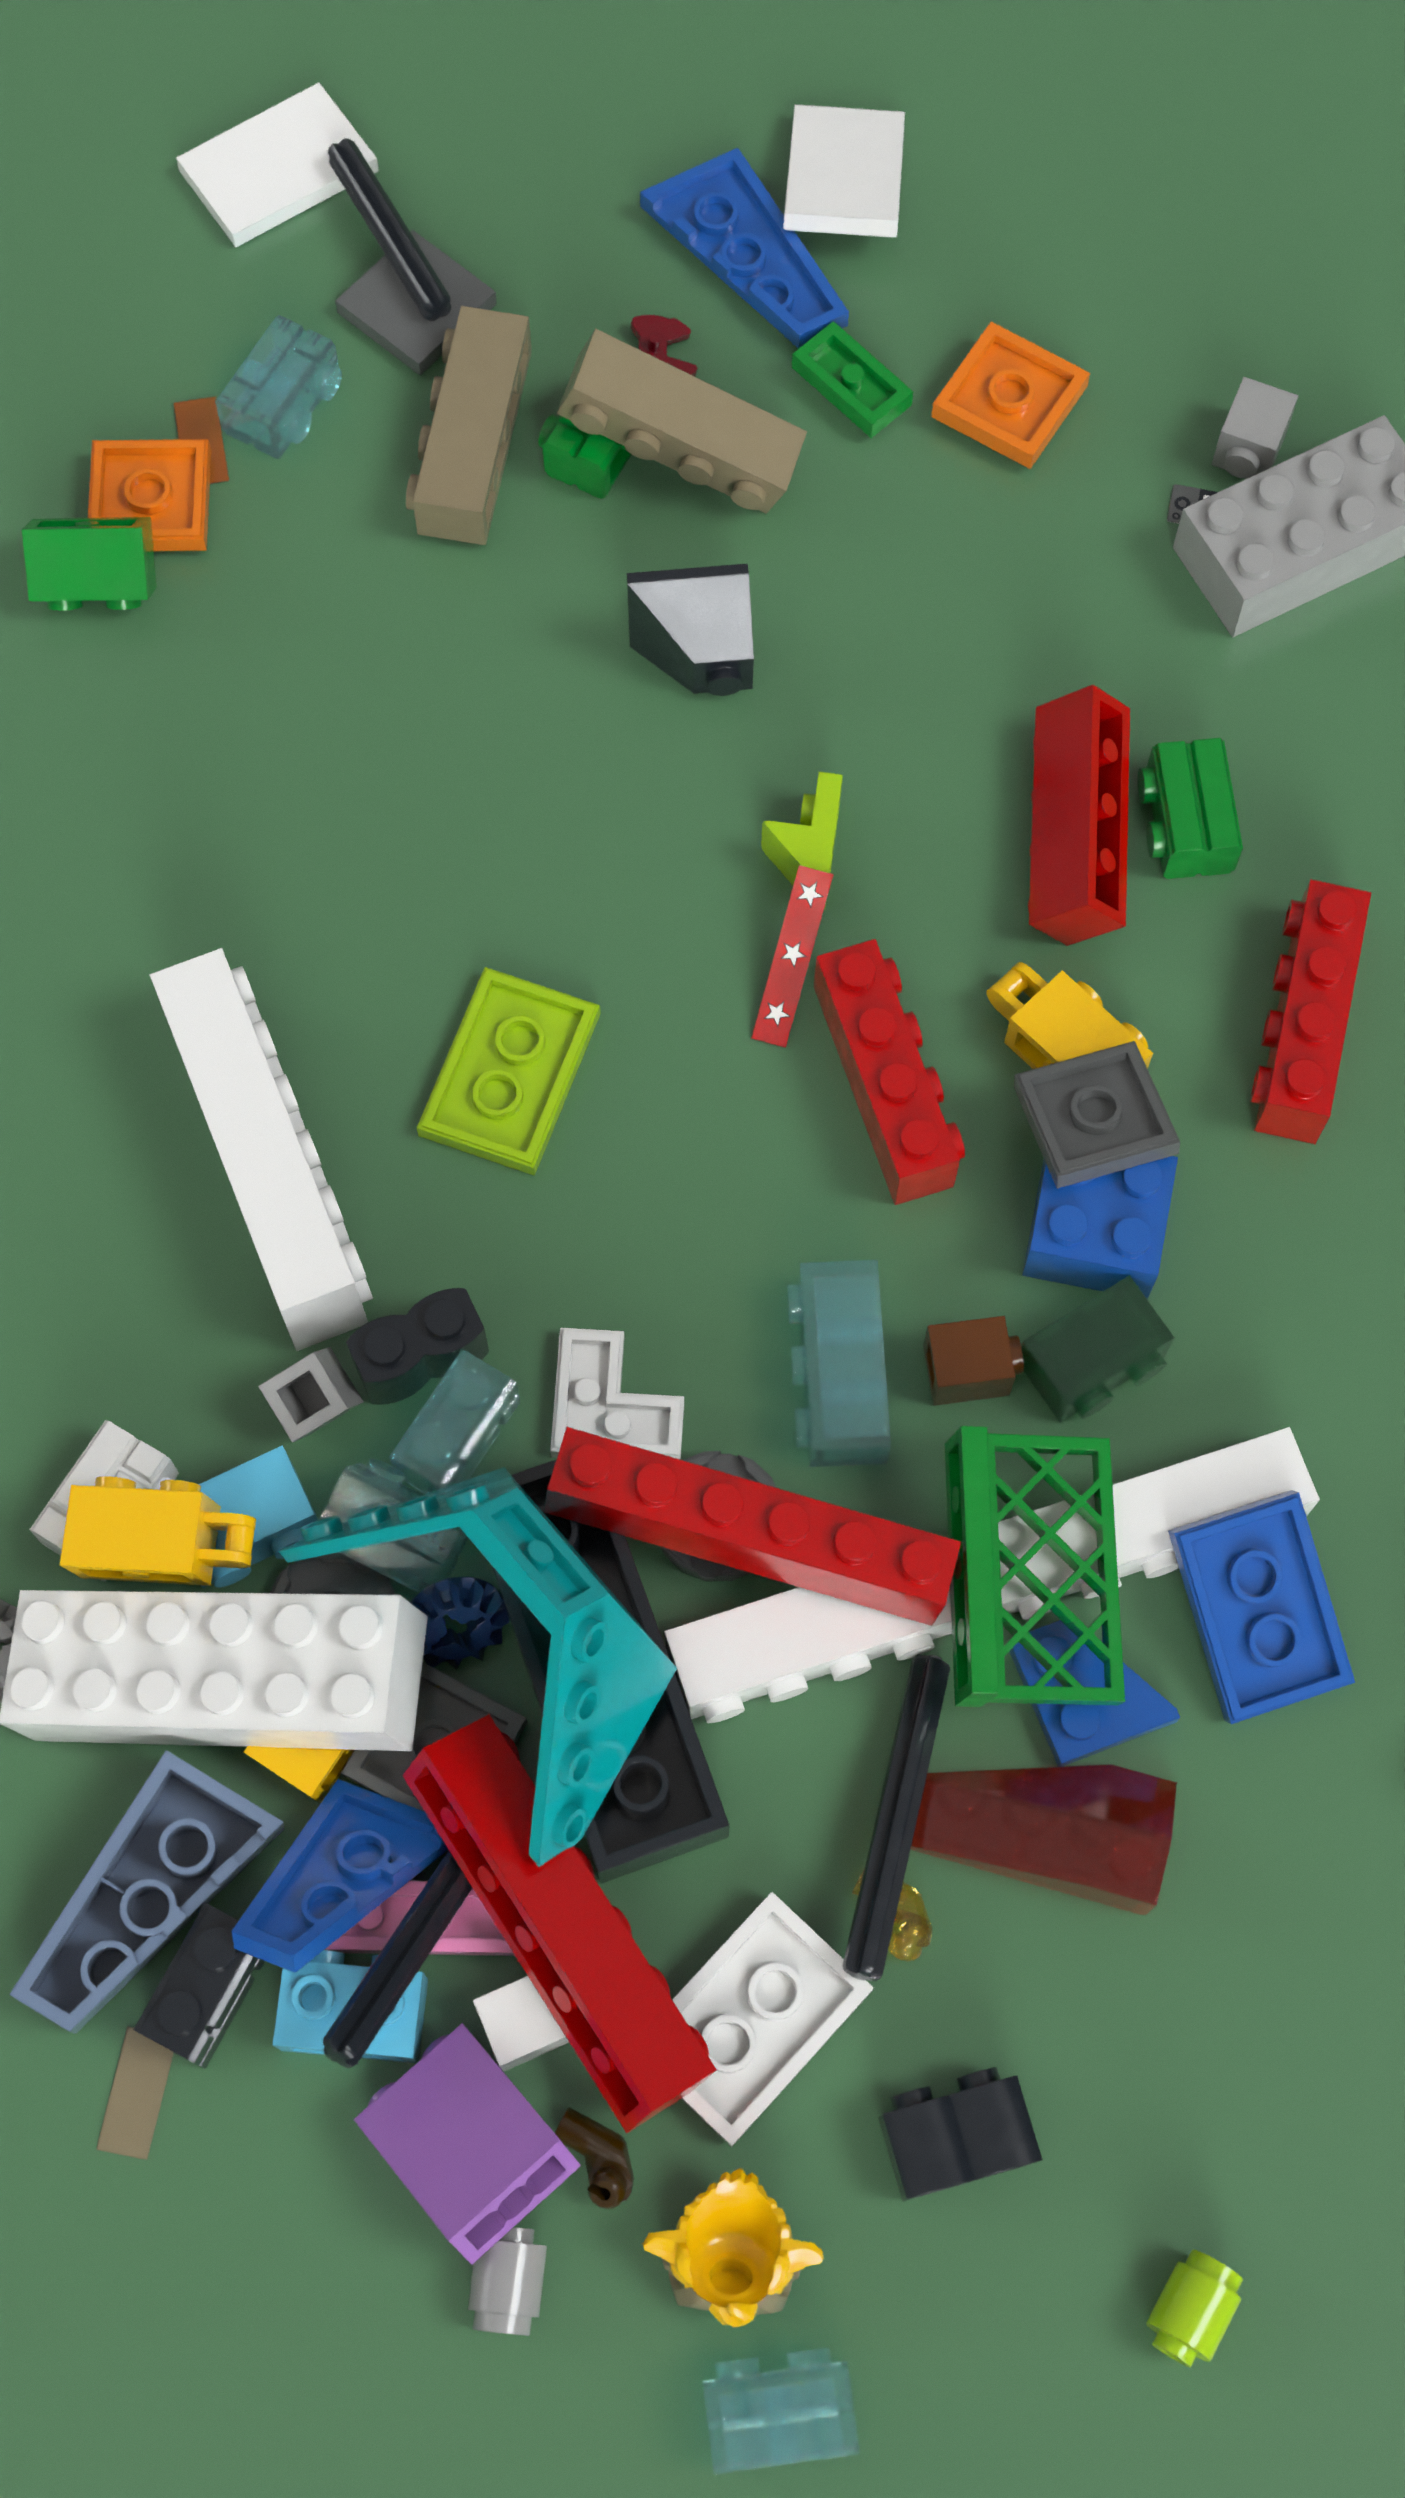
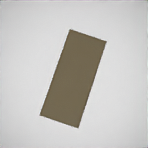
M127 2027L96 2150L147 2160L174 2052L134 2031L133 2027Z

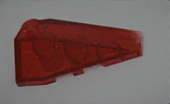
M1112 1764L927 1773L910 1850L1145 1916L1157 1906L1172 1841L1177 1782Z

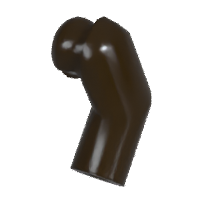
M569 2107L562 2117L555 2134L565 2146L585 2157L590 2184L587 2191L591 2201L600 2208L613 2209L627 2200L631 2195L634 2175L627 2143L619 2133Z

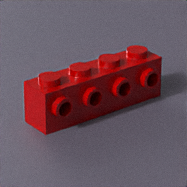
M1094 684L1039 705L1035 711V735L1033 738L1034 774L1031 793L1033 806L1030 844V897L1028 900L1029 925L1066 946L1126 927L1130 708Z
M1310 879L1302 900H1290L1282 933L1283 936L1291 937L1288 955L1280 954L1272 983V990L1281 992L1278 1009L1269 1010L1261 1040V1046L1270 1047L1267 1066H1258L1250 1096V1102L1259 1104L1254 1131L1316 1144L1330 1118L1372 892Z
M876 938L816 956L814 990L894 1205L953 1188L960 1159L965 1158L964 1143L956 1123L946 1124L939 1103L944 1102L942 1085L933 1066L925 1068L918 1051V1048L923 1046L921 1030L912 1011L904 1013L897 994L902 992V984L892 957L883 959Z

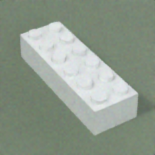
M220 948L149 974L296 1351L368 1323L362 1303L373 1299L366 1280V1274L353 1242H350L338 1203L331 1186L327 1184L316 1148L308 1129H305L294 1093L286 1074L282 1071L275 1046L266 1023L260 1016L243 966L231 970L223 949Z
M20 1590L0 1711V1724L34 1741L412 1751L428 1616L400 1595Z

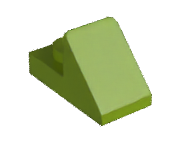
M818 773L816 795L804 793L800 824L776 821L762 822V850L792 885H794L799 865L831 873L840 808L842 774Z

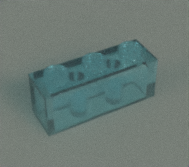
M878 1260L800 1263L798 1285H787L789 1324H801L802 1346H791L792 1384L804 1385L806 1408H795L796 1447H808L809 1467L887 1464L891 1440Z

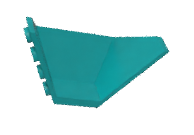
M506 1468L494 1470L390 1507L380 1505L351 1515L347 1518L348 1521L343 1523L339 1515H334L300 1528L303 1539L278 1551L287 1563L456 1527L462 1529L551 1634L529 1855L540 1867L567 1848L576 1845L587 1831L677 1667Z

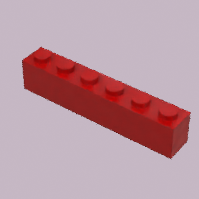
M566 1427L547 1488L544 1513L930 1626L934 1624L945 1607L961 1541L570 1427Z
M490 1714L424 1747L402 1775L625 2132L632 2131L691 2093L717 2071L709 2058L707 2044L702 2035L694 2027L688 2025L670 1997V1989L665 1977L656 1967L648 1963L632 1938L631 1927L625 1915L617 1907L612 1906L594 1878V1871L588 1857L582 1850L574 1846L567 1848L540 1867L530 1857L529 1846L536 1786L520 1763L519 1753L512 1739L507 1734L500 1732Z

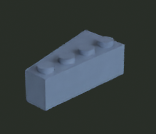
M166 1750L9 1995L67 2031L77 2034L199 1914L205 1903L209 1904L285 1830L284 1822Z

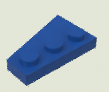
M337 1779L231 1931L234 1949L296 1973L444 1854L448 1848L424 1811Z

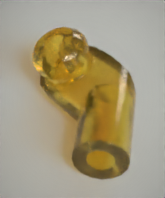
M864 1870L852 1891L857 1896L859 1895ZM903 1882L888 1950L893 1956L902 1961H914L920 1957L922 1948L930 1945L933 1928L922 1895L913 1886Z

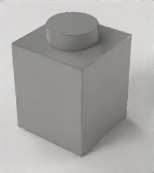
M1243 377L1221 430L1212 465L1226 470L1235 477L1244 479L1273 467L1288 431L1299 395Z
M331 1347L311 1353L258 1386L292 1443L313 1434L364 1402Z

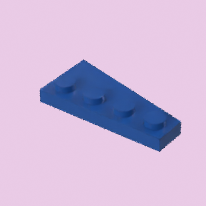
M738 147L640 192V207L798 349L833 321L842 329L848 326L849 311L795 231L784 230L785 216Z

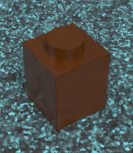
M1005 1316L927 1326L923 1348L933 1406L1010 1395L1016 1378L1015 1374L1023 1373L1024 1364L1020 1339L1018 1335L1008 1336Z

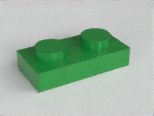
M834 321L792 354V369L870 438H873L912 406L913 391Z

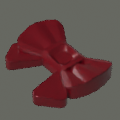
M640 315L632 318L630 328L639 340V350L695 377L697 373V366L695 364L667 356V345L689 339L691 329L676 318L669 319L658 315Z

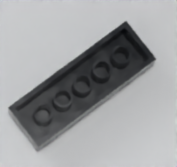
M556 1460L512 1474V1477L543 1513L547 1488ZM544 1513L669 1658L626 1537ZM491 1565L543 1716L551 1634ZM675 1673L584 1834L600 1884L729 1838L730 1825Z

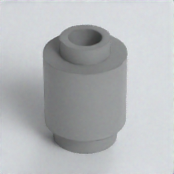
M513 2227L473 2264L468 2310L475 2311L473 2330L530 2336L532 2317H539L547 2251V2246L533 2244L534 2229Z

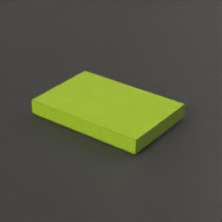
M484 967L418 1123V1136L535 1176L600 1017V1005Z

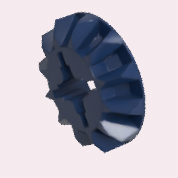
M461 1576L440 1580L420 1591L410 1602L428 1616L423 1659L432 1667L447 1661L457 1670L462 1659L469 1656L483 1661L485 1648L488 1645L502 1644V1628L510 1622L501 1593L492 1584L475 1577ZM448 1614L452 1620L456 1619L461 1624L466 1623V1631L456 1633L451 1628L446 1629L445 1624L447 1623L444 1615Z

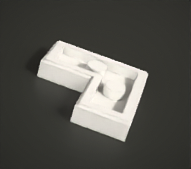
M560 1328L550 1450L552 1458H557L566 1427H570L681 1460L684 1396L621 1393L624 1331Z

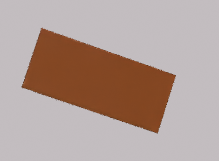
M216 396L175 402L174 410L179 439H208L211 448L210 484L229 481Z

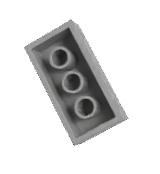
M1385 415L1183 509L1173 549L1232 638L1405 556V443Z

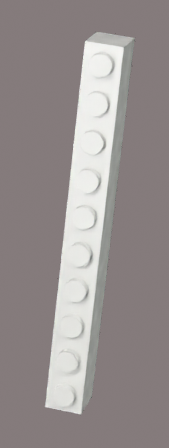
M1288 1427L1113 1484L1118 1586L1122 1585L1121 1577L1144 1570L1146 1578H1155L1179 1568L1168 1533L1169 1530L1290 1490L1300 1493L1305 1514L1308 1516L1320 1499L1291 1428ZM1093 1494L1086 1502L1095 1510ZM1064 1500L1034 1510V1512L1051 1527L1067 1511L1070 1505ZM1077 1512L1056 1532L1083 1561L1097 1548L1096 1531ZM1019 1516L998 1523L999 1540L1018 1559L1040 1538ZM1047 1544L1025 1564L1052 1593L1074 1572ZM1097 1559L1090 1568L1099 1576ZM1000 1561L1002 1577L1009 1569ZM1016 1576L1001 1589L1002 1606L1010 1614L1020 1611L1022 1619H1029L1043 1604ZM1079 1578L1062 1597L1082 1591L1085 1599L1098 1597L1099 1595ZM798 1587L664 1631L665 1647L669 1659L677 1667L675 1675L691 1719L704 1715L707 1723H715L742 1713L745 1710L743 1702L767 1694L771 1702L783 1701L807 1691L809 1688L806 1681L830 1673L834 1681H843L869 1671L872 1668L870 1660L895 1653L897 1660L901 1661L914 1658L918 1654L922 1655L935 1647L933 1639L952 1634L950 1589L945 1607L932 1626Z

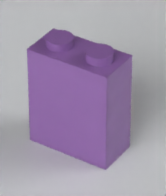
M463 2023L449 2035H444L432 2042L418 2063L396 2082L387 2084L379 2089L369 2101L368 2107L354 2118L357 2125L439 2230L471 2265L581 2166Z

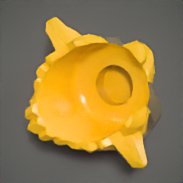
M742 2168L733 2171L732 2174L728 2172L721 2174L718 2183L710 2184L706 2192L698 2194L692 2203L685 2205L684 2214L679 2218L675 2230L649 2233L642 2243L645 2251L662 2258L664 2269L668 2270L675 2301L679 2306L710 2311L721 2324L733 2327H741L754 2320L755 2315L772 2314L782 2311L791 2291L792 2282L799 2278L801 2270L807 2266L821 2264L824 2258L822 2250L813 2242L792 2239L791 2227L786 2222L783 2208H779L775 2199L767 2196L764 2187L758 2184V2176L753 2173L746 2175Z

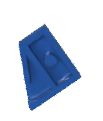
M1061 1620L1029 1632L1056 1660L1078 1638ZM1019 1642L1009 1651L1024 1686H1032L1046 1672V1669ZM1083 1644L1063 1667L1083 1687L1105 1688L1104 1663ZM1124 1662L1125 1702L1121 1705L1032 1704L1058 1768L1174 1724L1180 1719L1179 1713L1169 1701ZM1054 1677L1044 1685L1063 1687Z

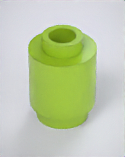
M1192 2249L1185 2263H1176L1146 2322V2325L1157 2333L1152 2345L1171 2359L1190 2368L1196 2357L1206 2362H1211L1242 2300L1236 2293L1243 2278L1211 2256Z

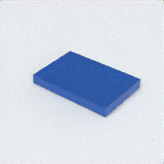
M1290 1490L1168 1531L1225 1721L1234 1724L1355 1683L1299 1492Z

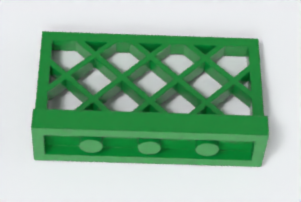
M960 1426L944 1444L948 1538L961 1541L950 1585L955 1706L982 1707L986 1703L1121 1705L1125 1702L1110 1438L988 1433L987 1427ZM995 1452L1017 1453L1037 1472L1017 1494L996 1474ZM1039 1454L1055 1455L1046 1462ZM1065 1455L1092 1456L1093 1484L1081 1496L1053 1469ZM1042 1478L1070 1505L1067 1511L1051 1527L1022 1500ZM1093 1494L1095 1510L1086 1502ZM997 1495L1006 1503L999 1512ZM1011 1510L1040 1537L1020 1559L999 1540L998 1523ZM1076 1512L1096 1531L1097 1548L1085 1561L1056 1534ZM1045 1544L1074 1571L1054 1593L1025 1566ZM1097 1559L1099 1576L1090 1568ZM1000 1561L1009 1569L1002 1577ZM1014 1576L1043 1602L1041 1607L1023 1625L1002 1606L1001 1589ZM1079 1578L1100 1596L1101 1614L1088 1627L1059 1600ZM1049 1609L1078 1637L1057 1660L1028 1632ZM1100 1626H1102V1641L1094 1634ZM1003 1627L1012 1635L1005 1644ZM1018 1642L1046 1669V1672L1032 1686L1006 1685L1004 1656ZM1083 1644L1104 1663L1105 1688L1083 1687L1063 1667ZM1054 1677L1063 1687L1044 1685Z

